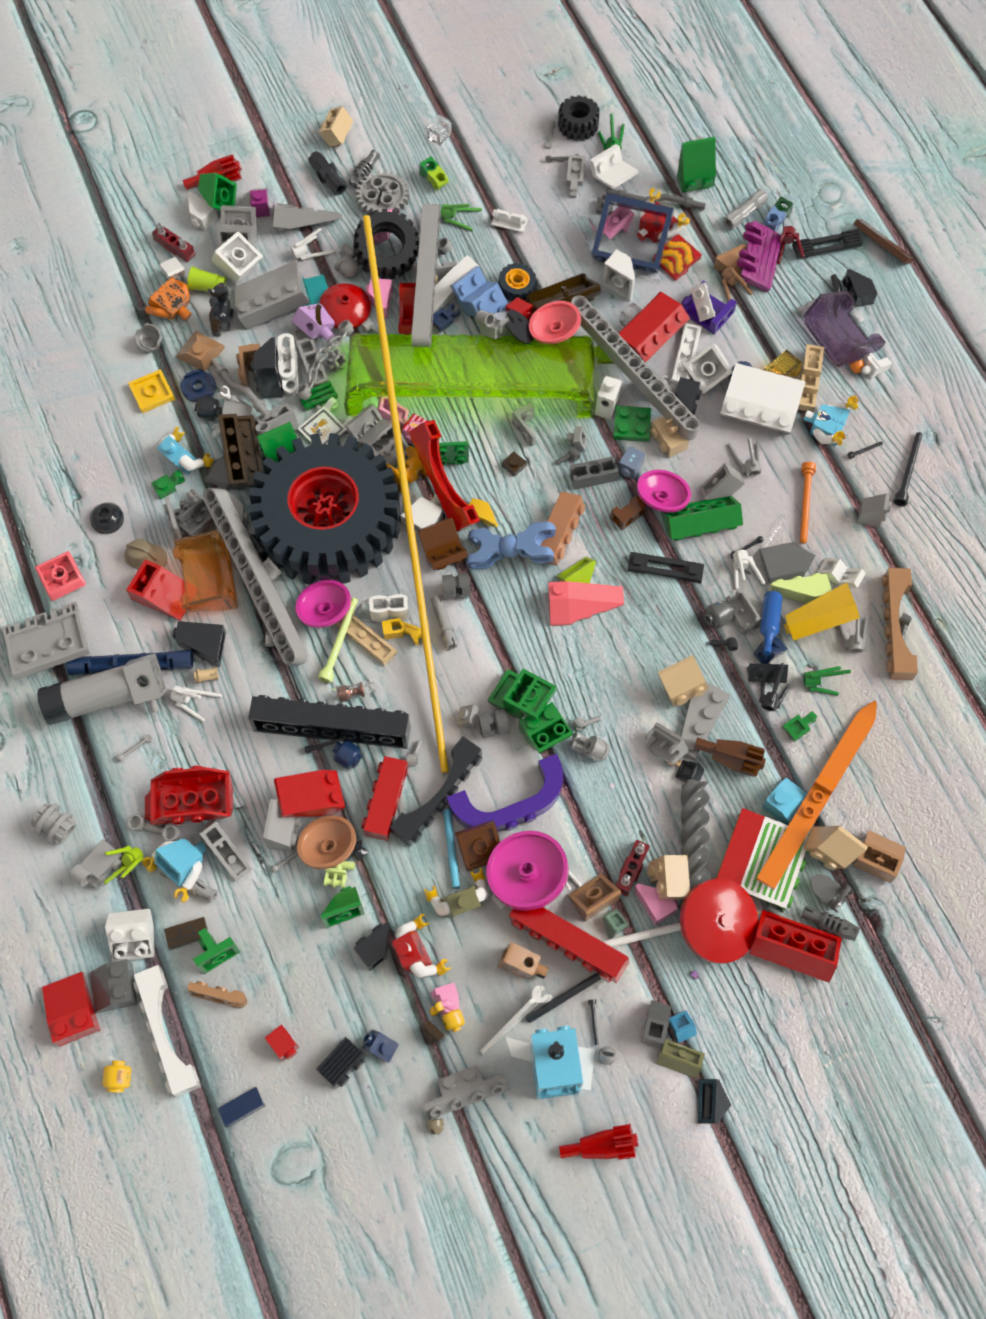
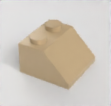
M693 655L658 672L663 688L673 707L683 705L689 699L702 696L708 691L706 681Z
M839 825L812 827L804 849L810 853L812 858L823 862L826 868L836 870L848 867L867 850L868 846Z

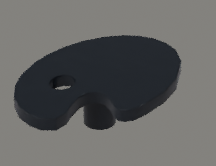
M509 310L507 315L513 323L506 322L505 325L508 331L519 342L527 345L531 344L534 338L529 330L528 319L518 311Z

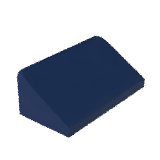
M254 1087L219 1107L218 1111L224 1126L229 1128L266 1105L257 1087Z

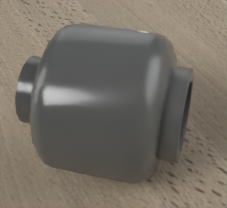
M718 601L706 608L704 618L707 624L714 628H720L732 621L734 611L729 603Z

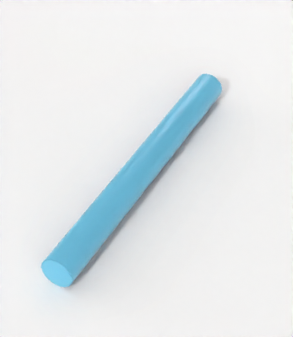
M444 809L443 816L452 888L456 889L460 888L452 816L450 809Z

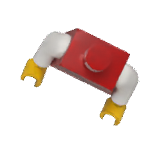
M651 188L649 191L650 199L646 202L654 203V200L660 198V192L658 191L653 196L655 189ZM641 212L639 217L640 231L637 232L639 240L644 241L646 238H649L653 243L660 242L666 217ZM680 213L678 219L673 216L667 240H671L682 229V225L686 226L689 224L690 220L686 217L685 213Z
M421 914L414 918L413 921L398 927L395 932L396 940L392 941V945L405 970L416 977L422 978L435 975L436 973L443 976L451 969V967L446 968L444 966L448 962L446 959H442L436 966L432 964L416 929H422L429 924V922L424 923L422 921V917L425 914Z

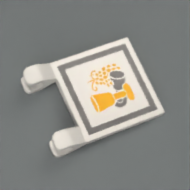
M332 397L319 411L297 429L310 443V435L319 433L322 444H328L329 433H336L341 437L347 432L345 425L354 417L349 416L342 424L331 413V411L338 408L337 400Z

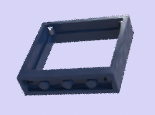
M607 193L592 250V257L604 263L612 255V253L599 251L610 205L666 217L655 262L651 263L631 258L633 270L640 268L644 269L646 273H658L674 208Z

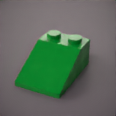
M715 137L683 142L677 171V180L681 192H692L714 187L716 178Z

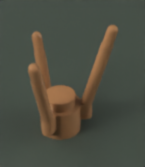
M728 267L722 272L723 279L721 282L724 285L728 302L731 296L727 284L735 285L739 282L752 295L753 292L738 275L734 267Z

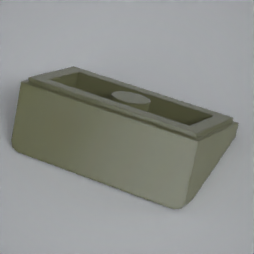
M665 1039L657 1064L692 1078H697L705 1053Z

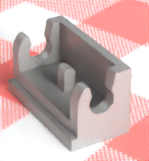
M743 589L737 590L733 597L728 595L725 602L729 603L733 608L734 616L732 620L740 633L744 635L758 628L761 617Z
M656 723L645 735L647 740L653 736V739L646 745L647 749L674 765L689 750L681 736Z

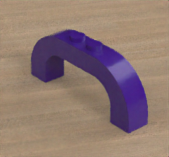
M557 754L539 760L538 768L544 779V786L539 793L494 812H482L471 804L466 791L463 790L446 797L448 807L458 823L466 829L494 820L497 832L505 829L510 831L517 828L520 823L533 822L537 819L536 817L550 810L560 796L563 784V768Z

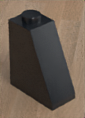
M178 621L177 628L175 627L173 630V638L178 646L185 650H192L194 655L216 667H220L226 638L224 626Z

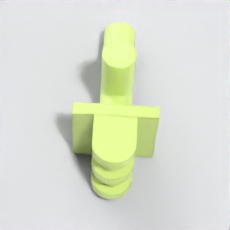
M343 861L334 868L326 869L324 886L332 885L334 888L336 886L345 888L347 872L342 869L355 870V862Z

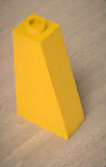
M844 583L785 615L787 623L784 624L787 635L791 634L794 641L859 619L860 615L848 584Z

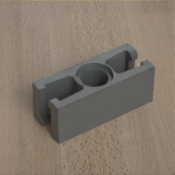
M612 456L570 465L569 475L570 479H573V489L576 490L618 481L619 470L618 467L614 468L616 464L615 457Z

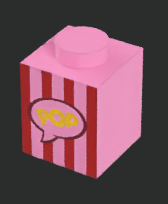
M415 413L412 414L402 427V435L407 443L412 444L408 431L428 420Z

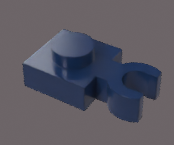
M454 303L450 304L446 311L441 308L433 314V326L442 332L454 323L453 318L459 317L461 310L452 311L455 309Z

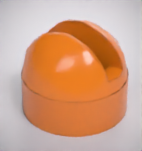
M863 359L849 364L852 372L856 374L862 372V368L865 366Z

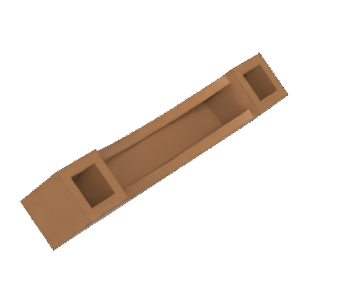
M888 568L881 579V584L885 588L882 601L886 606L883 618L887 623L884 635L888 640L885 653L889 657L886 671L889 672L890 679L913 680L918 674L917 655H912L906 646L899 624V607L902 596L907 594L912 587L911 569Z

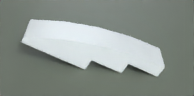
M468 255L455 265L435 286L433 314L454 299V292L450 285L475 266H479Z

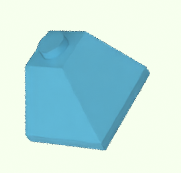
M785 778L766 799L762 808L783 824L789 825L808 793L788 778Z

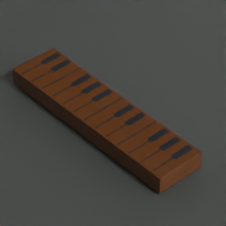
M855 220L854 226L904 264H909L913 261L914 258L865 220Z

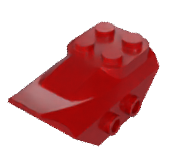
M200 765L192 766L189 769L176 767L172 768L171 771L162 772L151 779V789L145 796V819L150 820V825L168 823L181 825L186 821L201 823L212 819L228 818L233 812V786L229 771Z

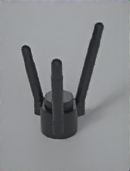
M784 663L780 665L772 692H767L765 695V682H761L759 703L767 711L779 709L781 702L791 687V684H787L778 698L776 692L785 666Z

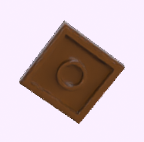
M494 820L455 832L466 871L487 865L492 851L500 843Z

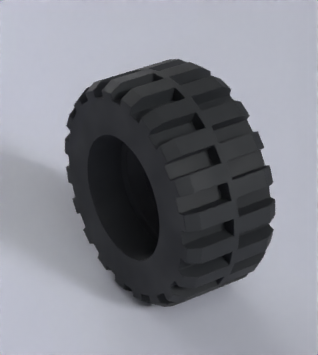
M387 208L382 209V212L374 210L370 216L372 235L374 236L380 232H389L397 236L402 243L401 252L395 256L384 257L375 252L378 276H381L380 279L389 277L390 280L395 279L396 275L401 277L405 271L408 272L412 268V264L415 263L420 242L417 236V228H413L411 219L406 220L405 214H397V210L392 209V212H388ZM360 220L354 233L353 252L354 256L357 257L358 265H362V270L367 273L370 271L364 223L363 220Z

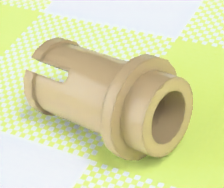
M217 667L204 670L198 668L194 671L195 682L202 683V681L218 680Z

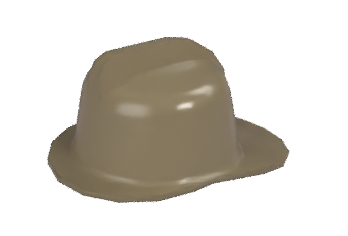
M143 539L134 540L126 545L127 549L125 550L124 558L127 564L139 569L145 559L163 568L167 564V553L158 545Z

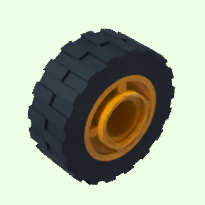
M523 263L508 264L500 271L498 285L508 301L512 302L517 297L525 301L527 300V294L535 292L536 274L532 268Z

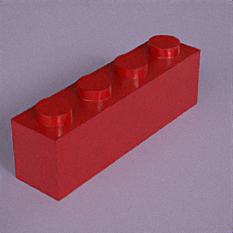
M384 756L383 762H379L377 769L379 777L378 780H374L372 786L374 795L372 799L369 798L368 816L363 818L361 829H364L365 836L389 841L390 826L395 819L409 768L408 761Z

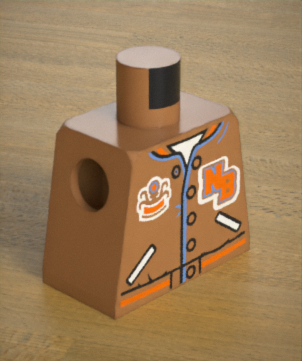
M513 942L505 947L497 966L525 979H530L533 975L544 979L548 972V967L539 963L541 958L539 955ZM524 961L528 963L529 967L524 965Z

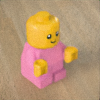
M451 983L434 989L430 994L437 1003L429 1009L431 1016L441 1012L445 1029L447 1031L452 1030L453 1033L460 1031V1027L465 1024V1020L459 1009L458 992L455 984Z

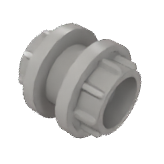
M45 803L33 816L31 826L34 827V832L38 835H41L43 832L48 834L46 840L49 843H63L76 826V821L72 819L73 814L66 812L62 815L59 813L61 807L58 804L54 803L51 805L50 803Z

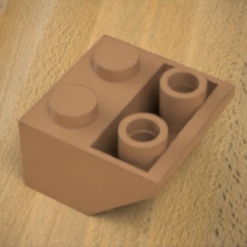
M867 830L862 842L868 846L867 850L854 861L853 866L891 883L898 875L904 860L906 847Z

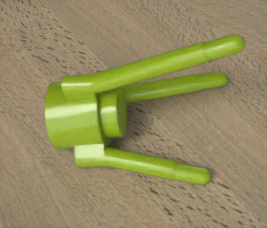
M130 845L105 852L106 856L124 852L122 856L124 865L104 881V884L109 883L120 873H122L121 878L128 875L139 862L144 860L143 852L138 847L131 848Z

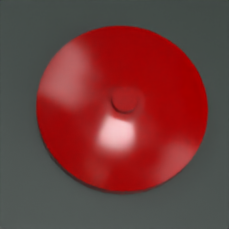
M710 879L696 885L685 897L680 912V927L686 944L698 957L712 963H730L743 957L752 946L759 923L757 909L749 893L739 884L727 879Z

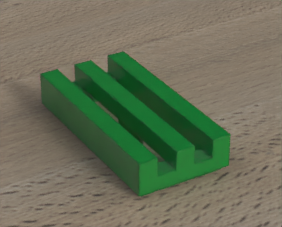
M331 381L312 388L310 398L307 400L300 399L305 411L315 408L316 405L327 403L332 397L338 398V395Z

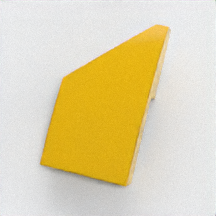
M472 498L469 505L473 504L479 519L482 520L484 525L497 528L498 524L489 503Z

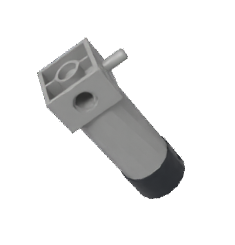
M154 653L129 660L120 667L41 687L38 689L37 697L43 718L48 725H53L131 701L134 702V705L148 701L151 711L154 713L159 711L156 698L162 697L167 688L156 654Z

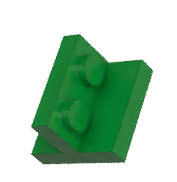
M204 928L198 932L201 937L198 942L205 952L193 960L196 966L206 974L241 952L231 937L217 944L208 930Z

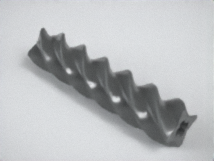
M688 779L685 784L681 785V804L683 807L681 811V823L683 825L681 831V841L683 844L681 855H687L690 891L699 883L711 878V873L706 868V864L711 856L705 847L710 840V833L705 828L710 820V815L704 808L710 799L709 794L704 789L708 781H695L692 779Z

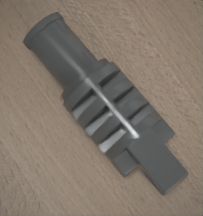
M371 150L370 154L360 161L353 170L348 184L357 188L360 180L365 181V176L370 175L374 169L375 162L380 158L378 151L374 154L375 150Z
M805 906L801 918L818 924L820 929L852 941L856 940L860 930L858 926L845 919L829 914L827 911L823 913L816 911L808 906Z

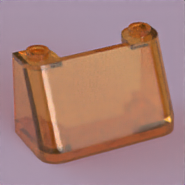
M214 530L175 540L173 555L175 559L181 562L186 592L180 598L182 608L187 612L222 611L238 608L230 553L219 531Z

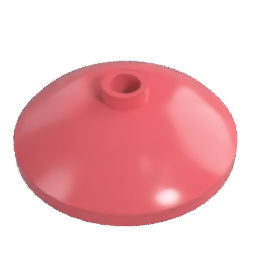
M567 301L547 303L537 309L529 321L530 333L536 341L544 344L563 342L578 330L581 324V314L574 304Z

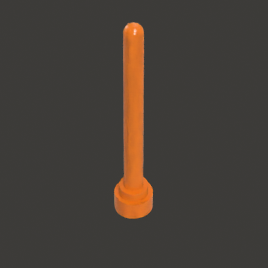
M810 461L801 464V472L804 476L800 542L802 544L807 542L811 480L816 472V464Z

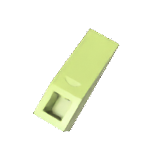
M815 573L808 577L797 576L785 581L779 579L774 581L769 591L781 593L785 598L803 603H809L832 590L827 573Z

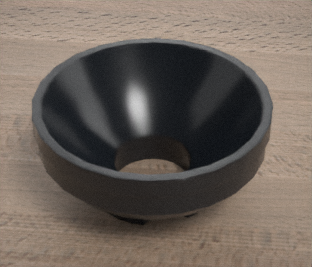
M111 502L97 505L90 513V523L93 529L101 534L116 532L124 522L122 510ZM102 510H109L107 517L99 516Z

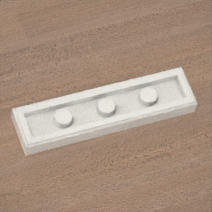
M685 323L670 384L678 385L680 377L690 379V373L684 364L695 357L702 326Z

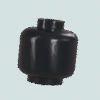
M204 395L197 399L194 411L197 412L199 418L214 421L221 414L222 407H219L220 402L218 399Z

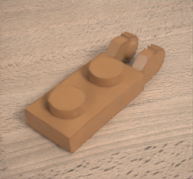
M196 981V983L189 982L187 987L190 996L236 1008H242L247 1004L245 994L238 990L228 992V989L216 986L215 989L208 987L207 983Z

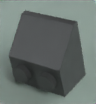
M128 959L106 963L90 972L96 1014L137 1005V996L133 982H135L133 964Z

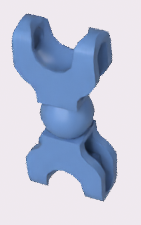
M536 522L531 524L524 532L517 533V536L508 534L503 538L500 535H493L486 528L470 530L468 539L472 544L481 545L476 553L468 555L466 565L475 570L488 569L497 560L504 559V556L513 558L518 554L521 557L530 558L536 564L552 562L554 560V552L549 547H542L541 543L545 539L554 537L556 526L551 522Z

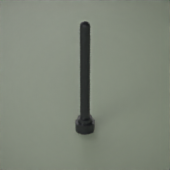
M921 432L915 434L900 490L894 495L893 503L900 507L907 506L909 501L907 490L923 436Z
M594 973L526 1016V1021L532 1023L602 979L600 974Z

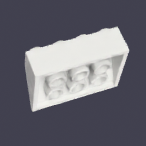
M736 363L720 415L790 434L805 381Z

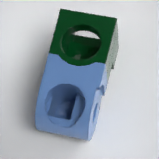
M780 196L766 216L764 225L776 231L781 223L791 215L794 203Z

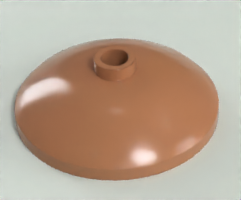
M335 815L320 817L308 824L301 832L297 842L298 855L304 864L314 869L335 867L345 861L352 853L356 844L355 829L343 817Z

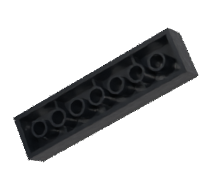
M266 695L252 696L248 716L254 732L322 740H334L344 737L345 740H349L352 743L408 749L411 731L409 713L402 710L391 712L383 708H375L373 710L367 709L364 706L328 705V703L322 701L310 703L304 699H298L297 701H292L285 697L274 699Z

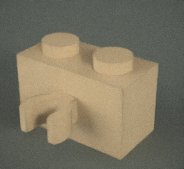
M343 106L332 108L318 132L329 147L340 146L344 143L353 120Z
M660 417L652 421L650 433L652 438L658 441L661 451L670 458L687 450L689 440H685L677 432L678 426L673 425V418L666 420L664 417Z

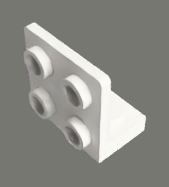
M617 144L590 160L593 177L612 189L619 187L622 183L638 174V169L622 161L620 146Z

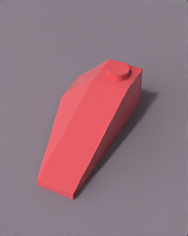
M569 581L548 582L550 626L571 625L583 618L587 619L594 614L604 613L623 606V587Z

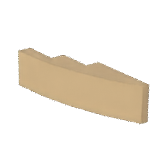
M806 345L800 379L805 381L798 410H808L811 412L815 410L824 347Z

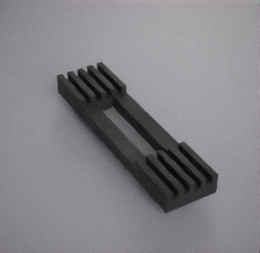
M859 229L843 231L840 234L815 239L807 238L800 240L804 258L861 247L863 240L860 232H858ZM840 240L843 241V243L821 248L814 249L812 247L814 245L825 244ZM793 241L794 252L797 259H800L802 257L797 242Z
M630 552L627 571L683 579V581L701 584L704 564ZM648 562L683 567L684 572L649 567L647 564Z

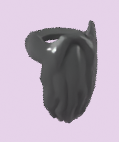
M817 874L811 877V888L814 894L823 903L828 905L830 909L839 913L836 908H840L844 904L846 895L853 894L849 885L842 887L825 875Z

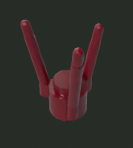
M793 226L783 227L779 242H782L777 264L781 263L785 244H791L794 240L797 242L801 257L804 258L803 248L799 239L800 234L796 233V229Z

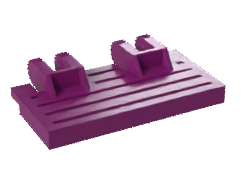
M756 221L752 223L747 222L745 224V230L747 231L743 233V239L749 242L747 243L746 250L739 251L738 255L740 258L737 260V266L742 268L740 276L745 278V282L768 292L772 286L781 244L779 242L781 234Z

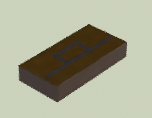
M205 917L165 928L164 932L168 949H175L201 939L198 932L204 928L208 930Z

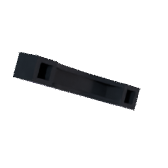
M462 736L451 750L453 764L441 789L430 801L420 808L407 814L402 812L390 826L391 833L409 847L413 843L416 844L422 837L421 832L425 827L429 828L434 822L435 818L433 817L436 813L442 812L447 805L446 797L456 794L459 789L458 785L469 778L470 770L473 766L477 767L483 759L481 757L482 749Z

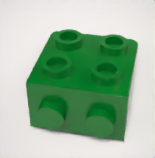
M467 441L439 443L443 466L446 464L462 465L469 462V443Z

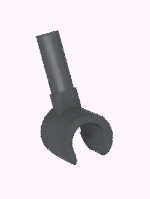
M571 448L564 457L555 462L558 465L570 458L577 461L581 457L580 451L576 448Z
M903 613L899 620V623L903 625L901 629L903 639L907 627L912 620L911 616Z

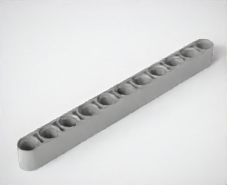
M440 204L422 205L412 325V347H431L440 230Z
M575 296L571 303L579 309L581 314L580 326L666 420L673 418V425L678 426L677 432L685 440L695 439L699 429L698 419L583 296Z
M206 489L203 494L204 502L283 662L286 665L304 664L308 658L307 651L228 492L225 489Z

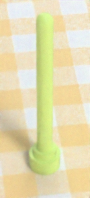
M355 597L351 598V606L343 618L327 664L319 671L317 678L323 682L332 683L333 667L358 603Z

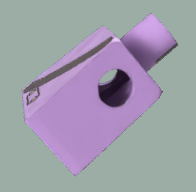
M321 304L299 307L291 320L312 339L322 337L326 342H329L334 337V334L331 332L334 321Z

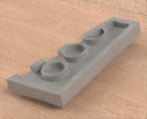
M707 682L708 691L702 696L690 699L681 735L689 750L685 756L694 761L700 750L694 749L697 737L705 740L708 738L731 695Z

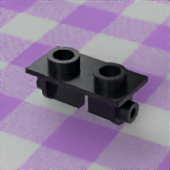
M749 663V666H747L748 682L775 683L781 664ZM787 664L784 666L779 683H787Z

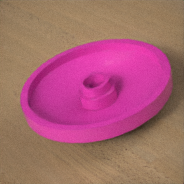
M521 831L506 837L494 848L487 863V880L493 894L506 906L517 910H534L548 905L560 895L568 879V860L563 848L553 837L539 831Z

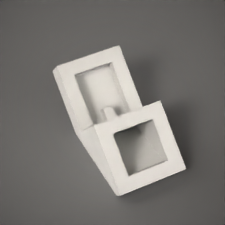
M176 257L160 263V270L163 275H166L168 280L172 276L177 279L185 275V269Z
M825 558L817 572L820 574L827 573L828 579L839 586L847 583L849 588H858L866 574L862 568H847L841 559Z

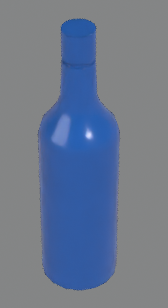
M776 591L766 592L763 598L760 633L764 637L763 654L766 656L771 655L773 639L778 635L780 629L783 596Z

